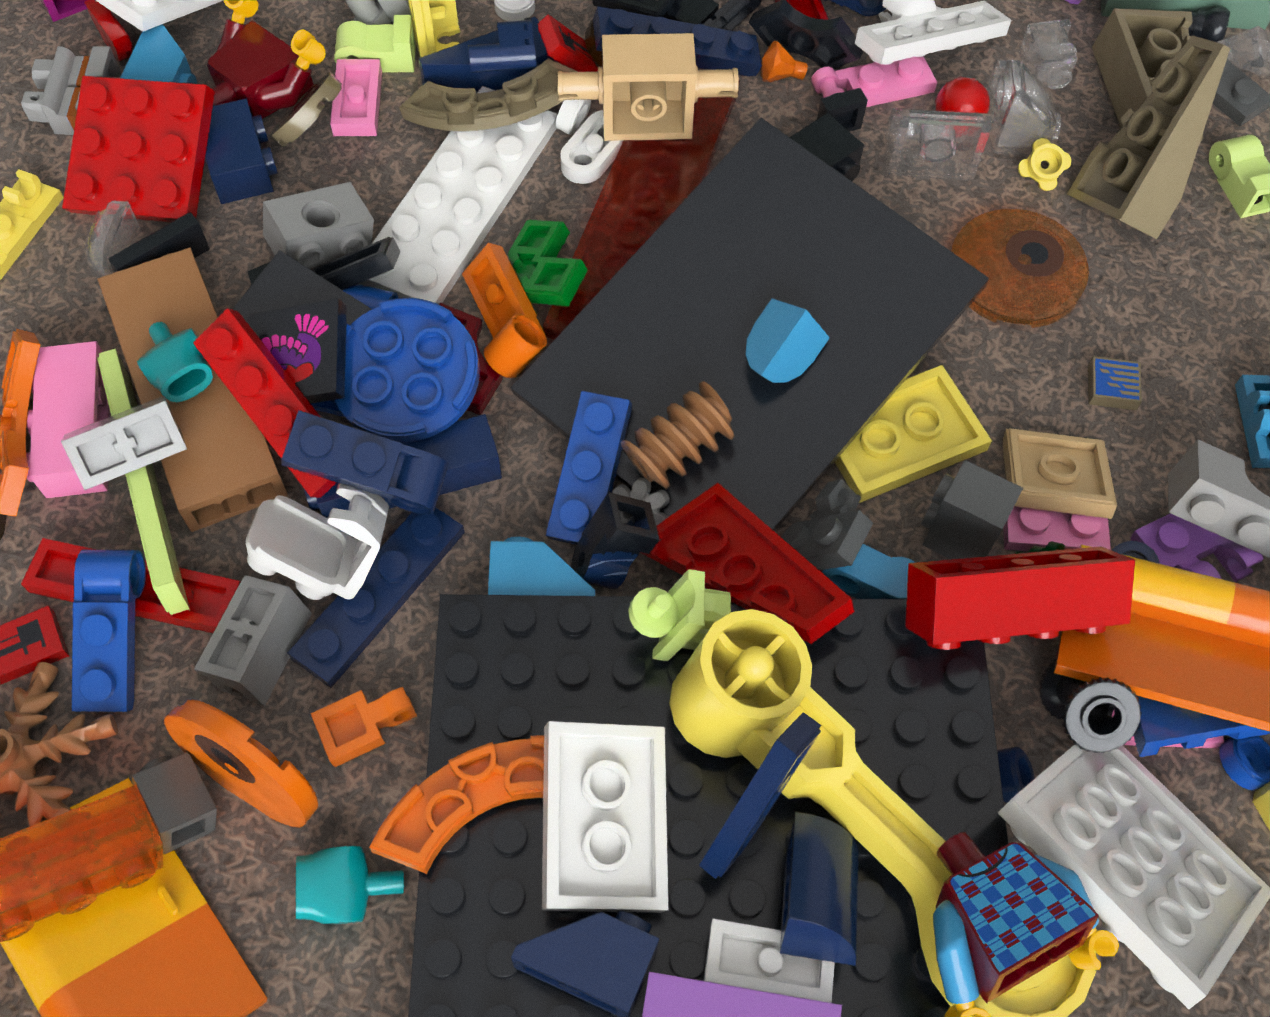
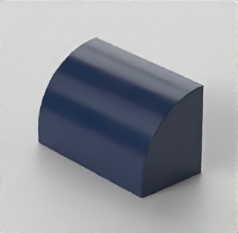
M795 812L786 851L780 953L855 966L857 954L858 846L847 830L819 816Z

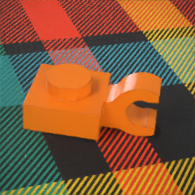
M403 687L392 690L370 703L363 691L360 690L310 713L328 759L334 767L386 744L380 729L394 727L417 717L411 700Z

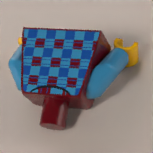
M960 832L952 836L938 849L937 857L952 875L943 883L936 904V910L933 913L936 957L946 999L955 1004L947 1010L945 1017H991L986 1010L976 1007L975 1000L979 995L987 1004L1066 955H1069L1071 962L1080 969L1100 970L1101 963L1097 959L1094 950L1099 956H1115L1119 948L1117 938L1111 932L1096 929L1099 923V915L1094 910L1079 876L1073 870L1040 855H1034L1023 844L1011 842L985 857L966 832Z

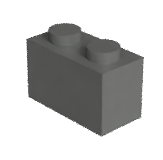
M964 460L955 478L948 474L944 475L932 498V503L921 523L922 526L929 529L922 545L949 559L988 556L1011 514L1023 487Z

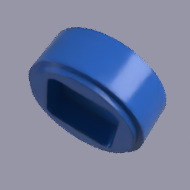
M1255 736L1236 740L1231 737L1221 744L1219 755L1222 766L1235 783L1248 790H1257L1270 782V746L1262 738Z

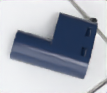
M530 18L519 21L497 22L499 43L468 45L471 73L537 67L533 26Z

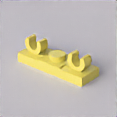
M20 169L16 172L19 179L13 187L5 186L2 189L4 198L0 202V280L64 198L60 189L43 184L38 176Z

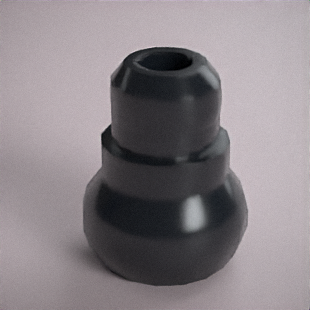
M1217 6L1209 10L1199 9L1198 12L1183 10L1192 12L1193 22L1189 27V36H1196L1223 44L1231 13L1227 8Z

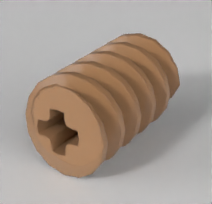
M702 381L699 383L700 395L693 391L683 395L684 407L676 403L667 407L669 421L659 415L651 419L653 433L642 427L635 431L637 446L627 440L620 442L629 460L649 482L655 481L667 489L670 487L666 470L670 468L683 477L687 473L682 458L687 456L695 463L700 464L703 461L698 446L703 444L711 451L716 452L719 448L714 436L715 433L719 432L729 440L735 437L730 424L732 418L727 406L707 382Z

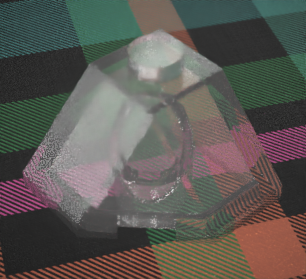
M996 60L986 88L990 99L989 117L994 154L1030 155L1032 144L1037 139L1045 138L1051 143L1052 139L1058 138L1061 128V115L1054 110L1052 93L1020 60Z

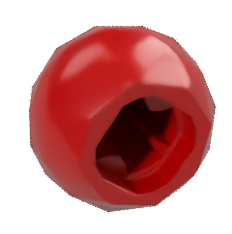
M960 76L946 82L937 94L935 100L936 117L943 126L952 131L968 132L978 128L990 110L989 92L975 78Z

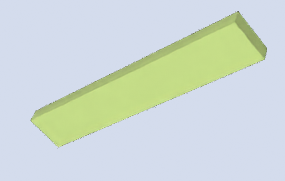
M116 348L98 353L99 357L97 359L111 416L136 407L137 402L130 377ZM149 464L125 475L152 587L166 612L173 615L189 610V605L153 464Z

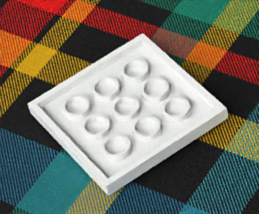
M1073 745L998 812L1010 825L1013 834L1019 841L1031 847L1038 855L1073 870L1079 876L1090 902L1106 930L1111 932L1118 941L1124 943L1150 969L1156 982L1166 991L1173 993L1188 1009L1207 996L1270 898V887L1124 746L1111 752L1094 753L1093 751L1087 752L1086 749H1080L1078 745Z

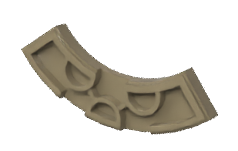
M548 58L528 73L504 82L502 85L503 89L484 93H476L475 88H452L427 81L399 109L403 119L433 129L479 131L498 128L529 119L561 103L562 101H558V71H578Z

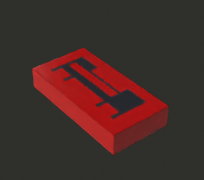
M549 14L537 24L548 56L578 72L598 71L600 66L590 56L583 38Z
M49 605L0 625V685L33 672L39 662L52 664L69 657L56 614Z

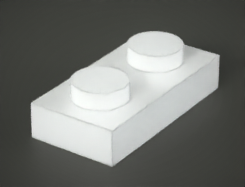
M712 919L703 981L832 1003L835 962L781 954V930Z

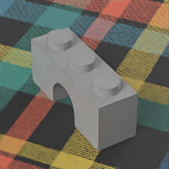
M1197 440L1168 473L1169 513L1270 558V497L1259 491L1250 482L1245 472V461L1201 440Z

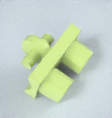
M688 569L668 592L657 587L645 588L639 591L630 602L629 618L634 628L642 635L651 638L659 637L657 645L653 648L652 659L669 661L681 648L695 650L713 623L731 612L730 592L706 589L705 572Z

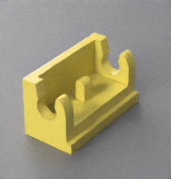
M408 0L420 58L460 44L459 42H451L449 44L438 42L439 38L443 36L450 37L460 33L455 0Z

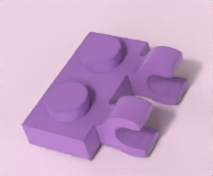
M1171 513L1135 530L1130 537L1131 541L1142 542L1151 547L1158 556L1160 564L1222 579L1212 564L1200 560L1214 554L1235 582L1253 573L1251 567L1262 562L1264 559L1260 553Z

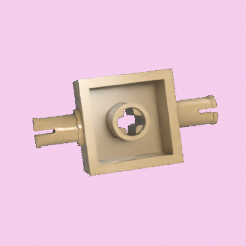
M693 33L602 35V67H598L597 72L558 71V101L599 100V104H603L604 141L692 139L694 103H697L698 98L738 97L739 77L737 68L698 70L695 60Z

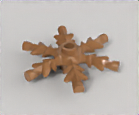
M39 662L32 674L29 689L25 691L17 687L13 691L16 712L4 711L5 717L11 725L7 730L0 729V795H12L18 792L15 810L18 812L27 804V817L31 828L36 827L42 818L45 817L59 833L67 835L73 832L80 823V816L61 802L73 793V789L63 786H48L56 776L42 775L35 777L36 764L45 757L62 763L61 752L74 755H88L91 752V749L86 744L88 741L117 735L118 728L112 714L99 717L88 725H84L85 715L80 714L67 723L61 731L58 732L57 725L54 724L48 729L41 740L30 739L29 729L41 724L48 718L46 715H40L39 713L50 706L59 695L58 691L46 693L57 676L58 668L50 663Z

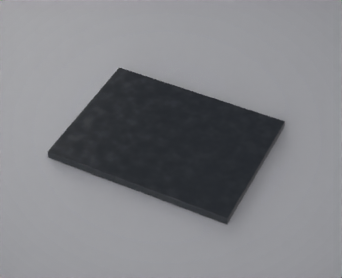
M760 118L510 388L515 396L568 439H570L581 391L628 399L633 406L624 440L637 446L635 440V431L642 427L653 433L651 427V419L659 415L669 421L667 407L673 403L684 407L683 395L689 391L700 395L699 383L702 381L707 382L727 406L732 418L730 424L735 437L729 440L721 433H715L714 436L719 448L716 452L701 444L698 446L703 462L697 464L685 456L682 458L687 474L682 477L669 468L666 470L670 487L666 489L652 481L650 482V494L659 490L667 492L670 502L661 508L660 512L671 516L716 483H719L773 531H776L987 286L989 278L763 118ZM772 298L806 309L830 337L814 362L804 373L787 383H772L761 377L750 368L745 355L747 338L756 320ZM622 448L615 477L632 490L633 483L637 479L644 477L635 468Z

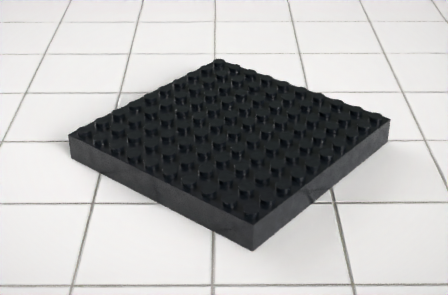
M440 594L426 779L449 763L448 760L470 749L490 742L498 744L512 740L531 739L530 736L544 735V726L549 721L665 727L668 910L662 913L627 912L648 922L652 926L649 934L659 938L658 950L630 1017H642L649 972L704 980L712 919L781 930L786 851L795 812L819 816L841 827L843 826L812 799L803 797L788 799L781 793L744 852L722 877L718 876L715 879L699 866L758 769L743 755L723 758L703 753L687 742L674 724L669 704L672 683L695 650L681 648L669 661L652 659L653 648L657 645L659 637L651 638L642 635L632 625L628 610L630 602L635 596ZM852 599L854 613L812 644L804 641L812 662L810 687L855 729L856 752L863 763L945 841L960 832H966L985 857L1008 844L1006 821L998 814L1004 807L984 642L979 640L961 642V647L957 649H936L928 646L925 639L905 628L907 599ZM731 602V612L746 610ZM543 798L508 802L478 815L466 823L448 840L434 859L427 874L419 871L408 1017H618L514 968L511 956L516 945L600 913L587 911H542ZM854 838L859 852L856 965L835 963L832 1003L842 1005L841 1017H945V1013L950 1008V1005L931 981L921 948L916 910L911 895L903 884ZM603 912L614 918L617 915V912Z

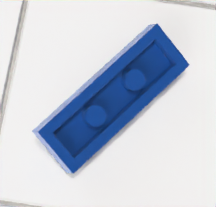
M581 391L545 535L549 539L577 545L582 537V532L607 493H612L622 452L620 442L625 439L633 406L630 400Z

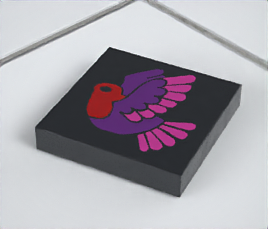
M335 298L249 314L248 324L310 404L345 398L347 305L343 301Z

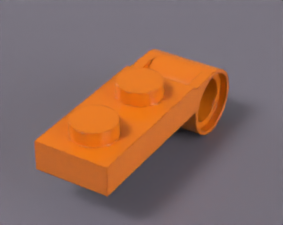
M487 243L462 275L493 337L484 348L486 361L498 374L506 378H516L546 346L547 338L503 247Z

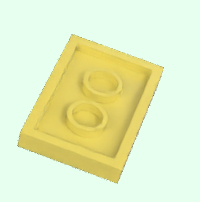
M943 365L907 378L838 457L835 464L848 486L856 494H859L861 497L859 503L983 453L988 450L992 440Z

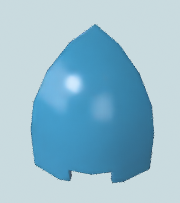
M772 298L756 320L747 338L745 355L750 368L761 377L772 383H787L804 373L814 362L830 337L806 309Z

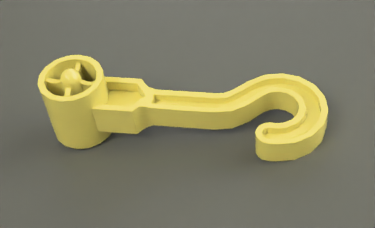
M749 609L730 612L713 623L672 683L669 704L674 724L686 741L703 753L723 758L743 755L753 766L759 769L776 740L803 712L821 725L819 728L821 732L782 791V794L788 799L810 798L821 805L903 884L911 895L916 910L921 948L931 981L950 1007L955 1005L949 1002L945 996L937 963L933 913L936 910V904L943 883L952 876L937 857L938 849L946 841L863 763L856 752L855 729L810 687L812 662L805 642L793 626L774 614ZM1066 955L987 1004L979 995L975 1000V1005L986 1010L991 1017H1068L1085 1001L1096 970L1080 969L1071 962L1069 955Z

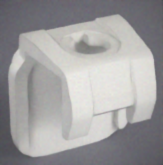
M339 483L336 493L350 501L348 510L333 508L329 513V517L326 518L290 498L277 495L274 500L263 501L255 513L246 537L247 562L253 570L262 575L270 576L278 572L296 581L297 589L307 598L320 600L324 596L335 593L345 599H352L363 585L379 551L389 505L380 495Z

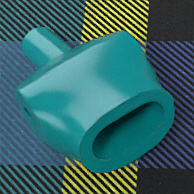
M164 322L153 323L149 328V334L155 346L137 361L139 368L150 384L171 402H182L198 395L207 388L213 379L211 366L193 344L199 336L192 328L172 335L167 324Z
M361 846L332 847L321 849L313 854L296 856V919L313 920L321 924L363 922L368 896L404 893L403 870L368 872L365 852Z

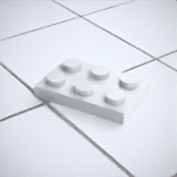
M549 721L544 726L542 911H624L651 913L667 911L665 727Z

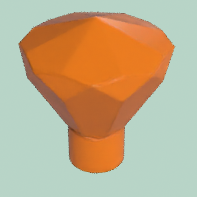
M773 41L762 58V81L773 82L787 77L803 80L807 73L808 64L795 60L780 42Z

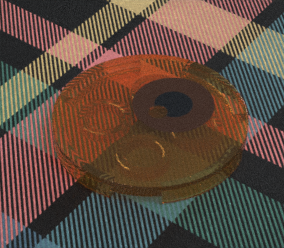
M1000 209L986 212L973 218L959 231L951 249V252L989 278L987 286L970 304L969 308L995 323L998 319L1014 324H1031V327L1035 328L1057 322L1075 308L1088 282L1089 267L1087 257L1077 239L1070 231L1053 219L1028 210Z

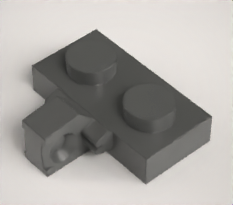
M842 479L828 482L815 498L817 510L810 515L811 520L793 523L781 537L818 570L851 566L873 525V522L860 510L855 511L861 497L846 485Z

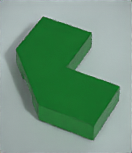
M527 220L508 252L509 259L531 303L569 306L588 272L582 259L557 257L570 234V231L562 221Z

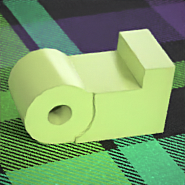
M394 15L393 24L366 25L360 21H347L338 27L334 54L336 63L337 59H380L382 72H414L416 41L411 15Z
M1250 134L1215 142L1209 152V165L1239 217L1244 218L1270 212V163L1264 156L1261 141L1256 136ZM1260 196L1261 202L1254 204L1257 198Z

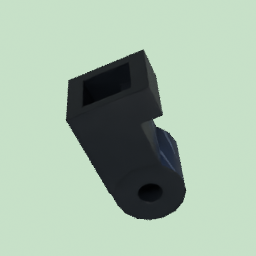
M608 492L581 534L582 537L573 553L571 568L588 584L618 589L626 579L629 567L639 553L650 554L660 540L650 502ZM619 511L630 513L632 518L626 524H622Z

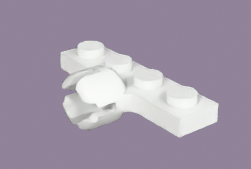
M883 0L882 6L893 13L892 16L888 12H880L879 18L881 23L859 27L855 44L865 51L874 62L888 65L898 60L923 57L928 53L945 49L953 50L958 46L976 42L983 43L988 39L1006 36L1011 19L986 1L951 8H940L936 6L934 0Z

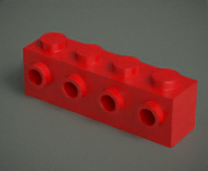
M1100 546L908 563L905 628L925 639L928 646L944 650L957 649L961 647V642L973 640L989 644H1005L1010 642L1011 636L1019 635L1052 639L1059 636V631L1076 630L1089 634L1103 633L1106 631V626L1130 624L1135 559Z

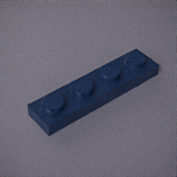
M597 6L593 17L597 51H602V35L693 33L695 60L698 68L708 70L737 68L738 75L757 76L762 67L757 36L753 34Z
M436 507L432 515L412 512L379 549L364 583L355 597L345 599L338 595L287 652L290 659L325 685L332 688L465 533L463 525Z

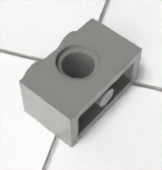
M351 182L263 201V236L272 252L276 255L280 250L308 269L325 264L372 244L374 219Z

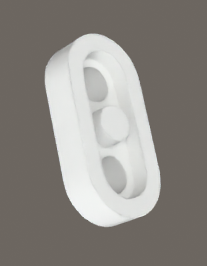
M603 110L591 114L561 150L562 173L568 180L574 183L587 184L599 179L628 143V140L604 141L602 138L604 136Z

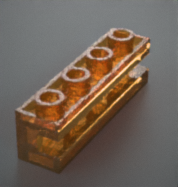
M137 785L0 838V942L10 941L24 935L33 928L35 922L60 912V914L67 915L78 912L92 904L96 896L119 886L122 888L138 886L149 880L156 873V870L163 868V843Z

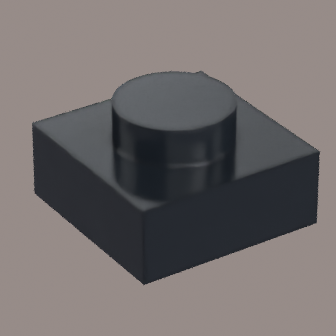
M861 88L821 98L817 119L829 113L849 132L861 129L868 99Z

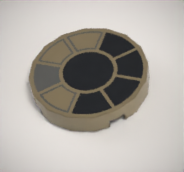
M331 72L327 73L298 100L296 105L290 108L276 124L269 136L280 147H285L289 142L295 141L320 116L319 113L325 106L323 102L325 100L333 102L342 89V83Z

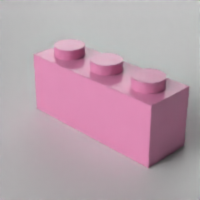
M97 341L40 347L31 387L33 409L28 410L27 429L31 437L30 452H26L29 467L27 479L29 482H34L46 498L108 491V481L84 490L61 443L64 434L110 417L108 400L97 359L99 357L98 353H101L102 350Z

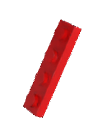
M227 308L193 342L281 459L298 410L320 417L239 311ZM289 468L310 497L321 498L337 483Z
M42 538L21 585L29 593L74 602L76 559L81 550L92 548ZM145 560V585L141 596L135 598V616L214 633L241 581L179 568L189 610L171 615L169 612H166L152 587Z

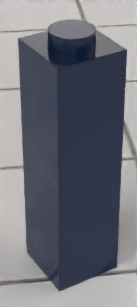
M486 414L456 421L446 430L430 438L403 443L404 445L435 454L448 462L449 465L439 495L502 478L499 455ZM338 482L321 498L310 497L304 489L309 508L313 511L320 510L322 516L326 518L329 517V513L333 508L348 510L350 501L336 493ZM381 496L388 503L389 509L397 507L391 504L388 498Z

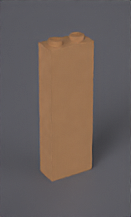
M191 248L169 253L160 258L97 278L141 404L163 396L159 390L150 384L137 364L139 358L155 346L149 334L150 326L156 322H164L167 324L172 335L192 328L200 336L218 318ZM212 367L213 379L207 388L198 395L182 402L167 400L176 424L181 430L187 449L161 459V463L177 509L191 532L255 509L263 501L274 500L277 495L288 496L266 438Z

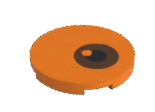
M193 699L187 700L182 706L174 707L165 717L164 724L168 733L184 753L189 752L193 762L222 787L273 820L299 828L303 827L318 809L316 793L301 772L287 760L279 767L280 762L277 757L263 744L253 739L252 736L255 732L237 719L218 708Z

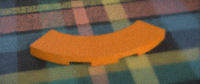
M20 329L13 331L1 389H3V410L0 415V469H2V474H0V514L17 516L29 470L26 457L27 415L32 381L41 345L34 333Z
M544 735L530 736L531 739L512 740L498 744L490 742L448 760L449 763L430 775L420 785L417 786L416 784L395 805L369 846L371 852L427 874L434 859L448 840L466 823L478 815L508 802L543 798Z

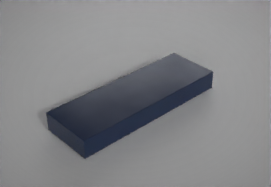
M804 712L776 740L700 862L699 866L715 879L718 876L722 877L744 852L820 734L821 730L819 728L821 725Z

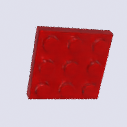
M82 76L62 209L72 213L173 222L190 212L196 218L215 91L204 84Z

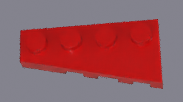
M716 483L656 525L660 540L650 554L642 553L681 575L688 569L705 572V588L730 592L731 602L746 610L754 609L776 615L793 626L802 640L810 644L854 613L850 596L719 483Z

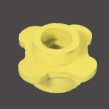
M1040 138L1032 144V152L1028 158L1023 159L1019 163L1018 172L1024 178L1030 177L1035 180L1041 190L1050 191L1057 186L1058 176L1071 166V157L1059 146L1051 144L1048 139ZM1046 161L1048 168H1042L1041 162Z

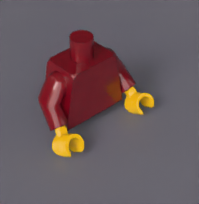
M224 0L225 5L233 10L232 18L226 19L221 42L215 54L207 62L208 70L215 84V87L212 88L215 91L213 106L247 98L252 117L261 115L262 119L280 109L293 107L314 85L311 78L312 70L309 66L310 64H319L324 60L326 55L324 46L316 40L315 36L304 29L294 34L291 46H289L253 20L247 24L244 23L245 18L256 14L259 6L257 0Z

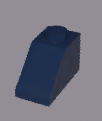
M618 911L614 918L600 912L516 945L511 960L514 968L618 1017H630L658 950L659 938L649 934L652 926L648 922L633 914Z

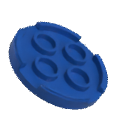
M396 298L379 302V307L361 315L350 325L346 323L345 398L335 399L334 401L342 415L356 429L400 443L430 438L453 425L465 413L473 401L480 378L479 356L474 340L465 326L453 316L452 312L437 303L418 298Z

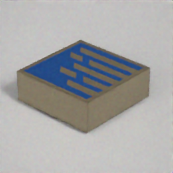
M1093 356L1088 364V404L1137 410L1142 403L1141 362Z

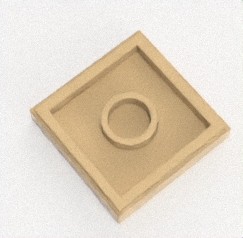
M1006 428L1003 437L1006 480L1023 487L1015 504L1016 507L1112 519L1117 502L1105 442L1103 440Z

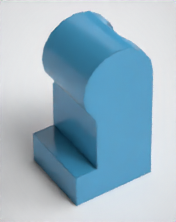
M862 544L851 566L825 569L822 573L846 594L856 599H907L908 563L915 562L905 557L891 558Z

